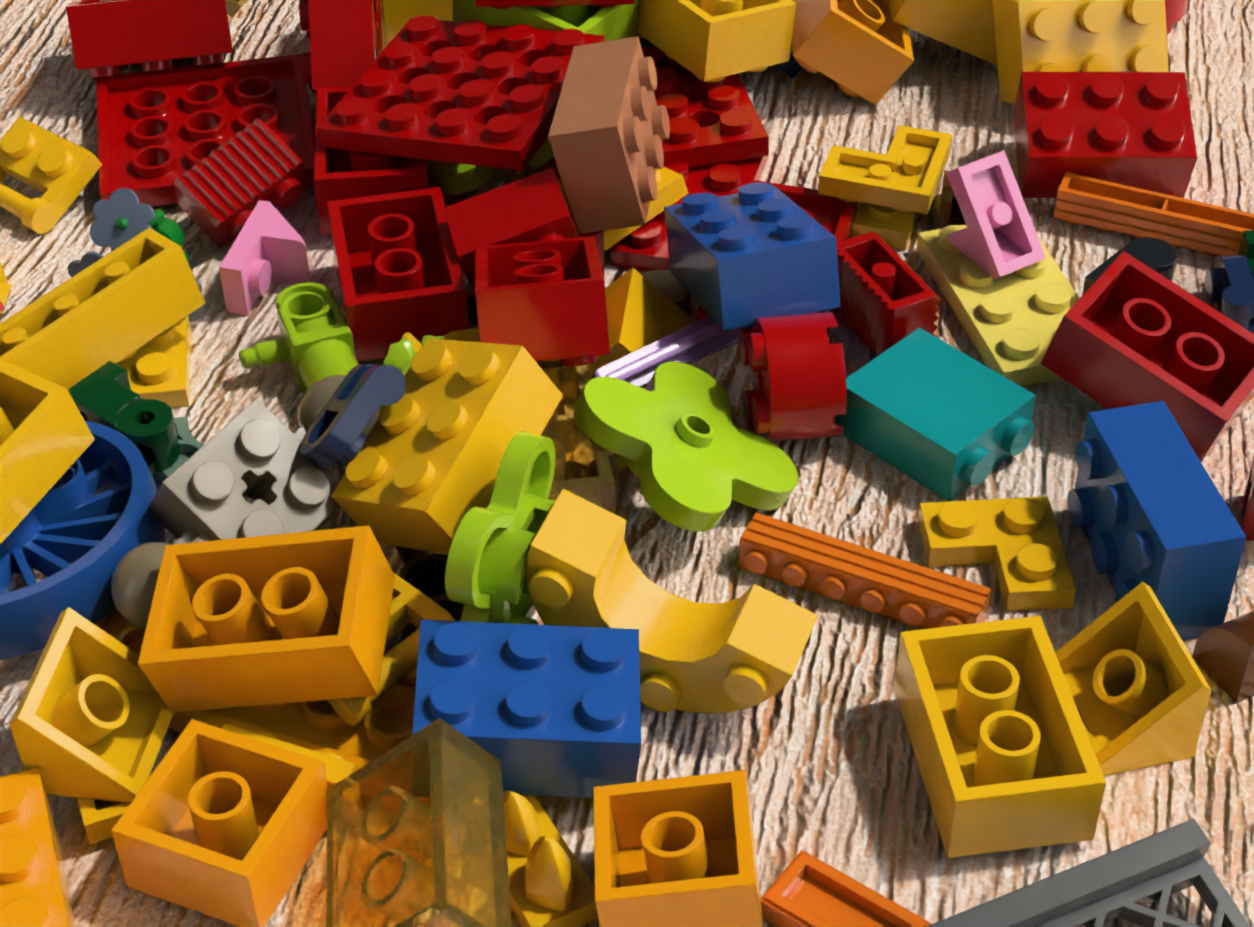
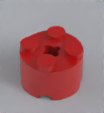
M825 312L755 318V324L752 328L740 330L739 347L741 362L743 366H750L753 390H744L743 393L744 417L746 426L754 427L756 434H761L763 438L771 442L842 435L844 427L834 422L833 417L834 415H846V370L842 343L829 344L826 328L838 327L833 313Z

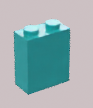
M919 327L846 378V415H836V423L844 427L842 435L945 500L951 501L971 485L978 486L993 468L1010 455H1019L1028 446L1035 429L1032 423L1036 395Z

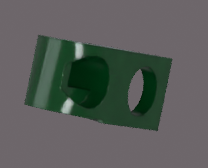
M108 361L68 389L84 420L110 427L126 436L139 449L152 474L168 469L178 460L180 448L171 408L165 402L156 399H143L139 394L132 391L127 370Z

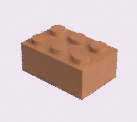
M638 36L574 46L548 139L578 234L645 225L650 201L657 199L655 175L656 170L662 169L664 165L662 142L663 139H667L670 136V123L665 105L657 106L654 91L657 88V74L654 61L651 56L644 57Z

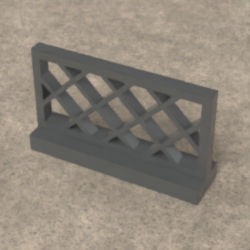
M1193 818L926 927H1103L1104 922L1116 917L1143 927H1200L1165 914L1170 895L1191 886L1195 887L1211 912L1209 927L1251 926L1205 859L1204 855L1211 842ZM1156 901L1154 910L1144 907Z

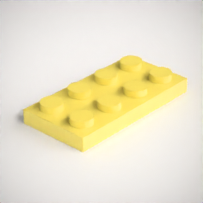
M966 224L960 226L949 225L942 229L919 232L916 251L985 365L1021 387L1062 380L1061 377L1040 363L1064 315L1080 298L1041 240L1039 239L1046 259L993 279L947 239V235L967 228Z

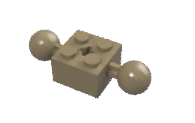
M346 375L325 377L314 383L306 391L298 411L299 428L294 433L256 398L162 482L149 507L154 517L177 540L172 544L165 542L141 544L128 551L117 563L112 575L111 593L117 610L128 622L146 630L165 545L317 531L333 518L341 507L334 501L331 495L341 480L330 469L322 470L303 456L299 450L306 432ZM381 406L362 431L366 438L379 419V414L382 410ZM243 496L252 499L254 502L250 504L243 498Z

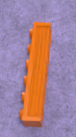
M1071 172L1065 173L1058 188L1054 218L1062 219L1069 224L1093 226L1103 232L1115 231L1132 235L1135 239L1144 237L1157 238L1168 242L1174 248H1189L1201 251L1208 256L1238 255L1243 231L1254 230V214L1077 175Z
M757 512L739 541V568L911 626L929 629L985 622L987 618L991 588Z

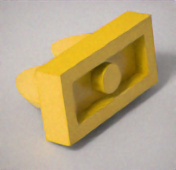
M504 791L493 809L466 820L468 841L521 927H581L598 919L594 885L535 795L522 796L513 791Z

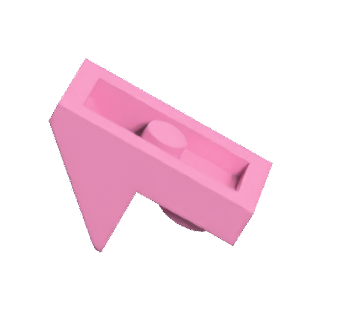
M1004 150L946 173L967 228L947 235V239L952 245L993 279L1046 259Z
M259 200L219 266L226 312L229 314L249 316L260 295H265L269 290L271 282L290 285L311 282L304 240L271 202Z

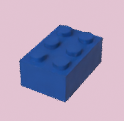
M762 182L750 183L739 187L736 194L720 197L712 193L691 194L682 199V204L664 207L671 274L723 330L754 325L755 318L808 314L841 307L836 237L772 184Z
M1164 401L1088 412L1084 439L1079 441L1076 446L1078 472L1075 489H1071L1067 496V507L1071 522L1076 528H1082L1091 545L1094 565L1100 574L1106 573L1116 592V602L1143 581L1153 590L1182 640L1199 638L1206 630L1223 624L1225 621L1246 536Z
M421 619L412 731V791L502 794L504 791H513L520 795L594 798L593 787L636 782L641 751L639 629Z

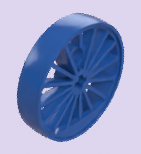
M85 420L95 440L0 544V660L44 649L60 613L68 607L93 624H96L117 609L111 593V580L117 563L128 551L136 546L149 542H164L165 527L154 517L149 507L158 491L152 473L135 444L126 436L110 427ZM31 568L48 577L36 582ZM21 573L26 587L14 591L17 575Z

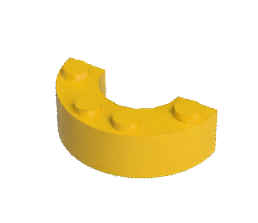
M562 489L530 545L526 562V578L530 597L544 625L639 629L640 700L647 707L658 712L680 710L694 713H726L739 711L765 702L776 695L793 676L816 622L817 614L756 584H753L741 597L723 603L693 602L670 594L649 580L632 561L624 540L625 519Z

